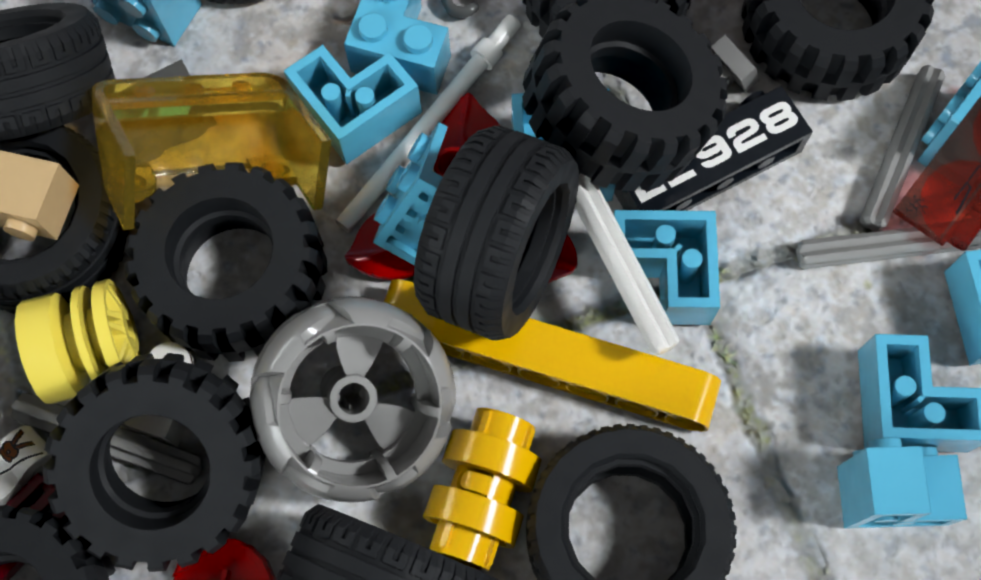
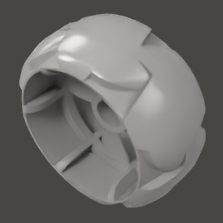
M357 296L337 297L317 302L313 306L295 313L271 335L261 350L253 369L249 407L261 448L270 463L280 474L310 495L335 502L356 503L376 500L382 494L403 489L418 479L433 464L443 449L451 430L450 420L456 404V388L451 364L440 342L429 329L411 314L396 306L372 298ZM325 342L329 345L335 342L341 365L331 368L323 376L320 384L322 397L292 398L290 390L291 381L303 359ZM383 342L394 348L409 367L415 388V393L411 394L410 404L414 406L413 411L407 407L377 403L376 389L365 377L376 359ZM353 383L352 388L356 392L355 396L350 401L343 396L342 402H338L341 389ZM338 417L350 423L365 420L370 432L384 451L380 452L376 448L369 452L370 457L348 461L324 456L317 452L311 444L315 443Z

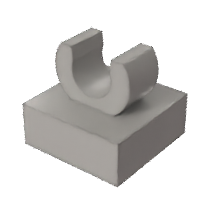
M726 35L711 46L713 55H718L722 63L724 73L720 77L726 78L727 89L735 81L746 93L760 81L756 67Z

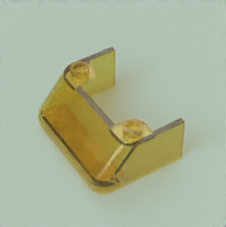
M270 73L104 80L92 87V111L104 189L123 230L134 229L135 203L143 201L156 191V176L178 175L182 172H185V174L199 173L198 166L211 163L214 164L217 170L225 169V163L227 162L243 163L249 172L255 166L271 172L274 180L283 178L290 185H297L313 210L323 209L331 139L284 78Z

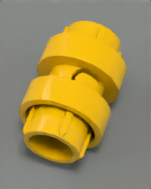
M477 408L469 430H452L442 458L443 464L455 470L450 486L433 485L423 513L424 519L437 525L429 547L430 550L469 567L489 571L498 546L505 548L515 547L524 515L510 506L515 491L532 492L542 462L538 455L529 450L535 434V427L531 423L499 410Z

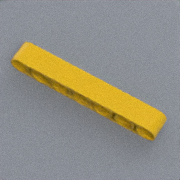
M400 279L391 280L384 302L408 312L420 321L437 338L447 356L683 429L697 432L709 430L721 386V380L711 373L529 318L520 331L511 338L497 341L490 340L428 315L415 296L413 282Z

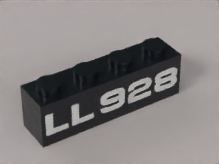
M782 86L766 94L764 91H757L745 98L738 108L725 114L723 121L717 127L716 133L685 170L674 180L664 182L660 187L650 190H642L639 185L636 191L616 190L615 186L614 194L624 210L688 211L801 153L813 131Z

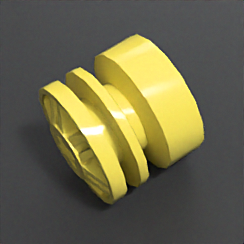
M110 279L95 282L92 290L84 285L75 287L71 292L70 305L62 294L54 292L22 300L16 307L14 321L20 359L29 383L36 395L45 404H54L73 399L89 383V379L92 381L106 369L119 362L125 364L134 357L140 356L139 338L133 316L121 290Z

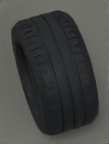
M45 3L0 10V141L36 134L73 122L92 113L110 99L116 82L115 75L111 67V61L98 18L85 6L75 3Z
M62 125L36 134L0 141V150L59 163L79 184L75 195V209L69 226L52 246L31 257L13 260L0 258V310H5L12 314L16 313V307L22 300L54 292L62 294L70 305L71 292L75 287L84 285L92 290L95 282L110 279L111 273L116 271L119 267L118 263L123 260L126 239L131 234V219L133 218L132 211L130 210L131 204L122 181L88 139H85L83 135L76 133L73 129Z
M500 125L478 130L462 145L445 171L435 192L418 243L414 265L415 296L428 315L495 341L511 338L525 325L541 299L555 269L575 208L579 170L578 164L565 148Z
M628 423L626 426L616 424L613 427H601L598 431L594 429L586 435L583 434L577 437L576 441L569 442L564 449L557 452L536 482L526 520L527 551L534 575L537 580H596L578 562L569 539V513L574 501L591 484L611 476H637L659 486L675 502L684 523L685 549L676 571L667 580H726L725 576L730 573V565L735 556L733 549L736 548L735 534H737V526L734 525L736 516L735 512L732 511V499H729L727 495L729 491L726 486H723L720 474H716L714 471L715 467L706 461V457L702 453L699 454L695 451L697 448L691 444H686L685 440L681 437H678V439L674 437L673 433L662 432L661 429L656 427L651 429L648 428V425L635 426V424Z
M321 504L315 505L304 513L299 525L301 527L300 531H296L290 544L293 547L291 551H287L282 562L284 567L279 570L275 579L498 580L447 556Z

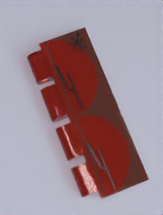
M981 96L892 211L941 246L948 242L960 250H966L981 230Z

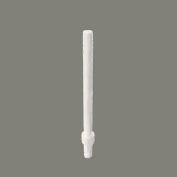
M507 14L488 38L482 37L470 51L471 59L337 217L335 222L339 227L348 233L353 230L385 191L396 168L399 165L405 167L410 161L407 157L418 136L421 133L429 136L438 122H442L460 98L465 95L485 69L491 70L503 56L502 49L521 27V23L516 17Z

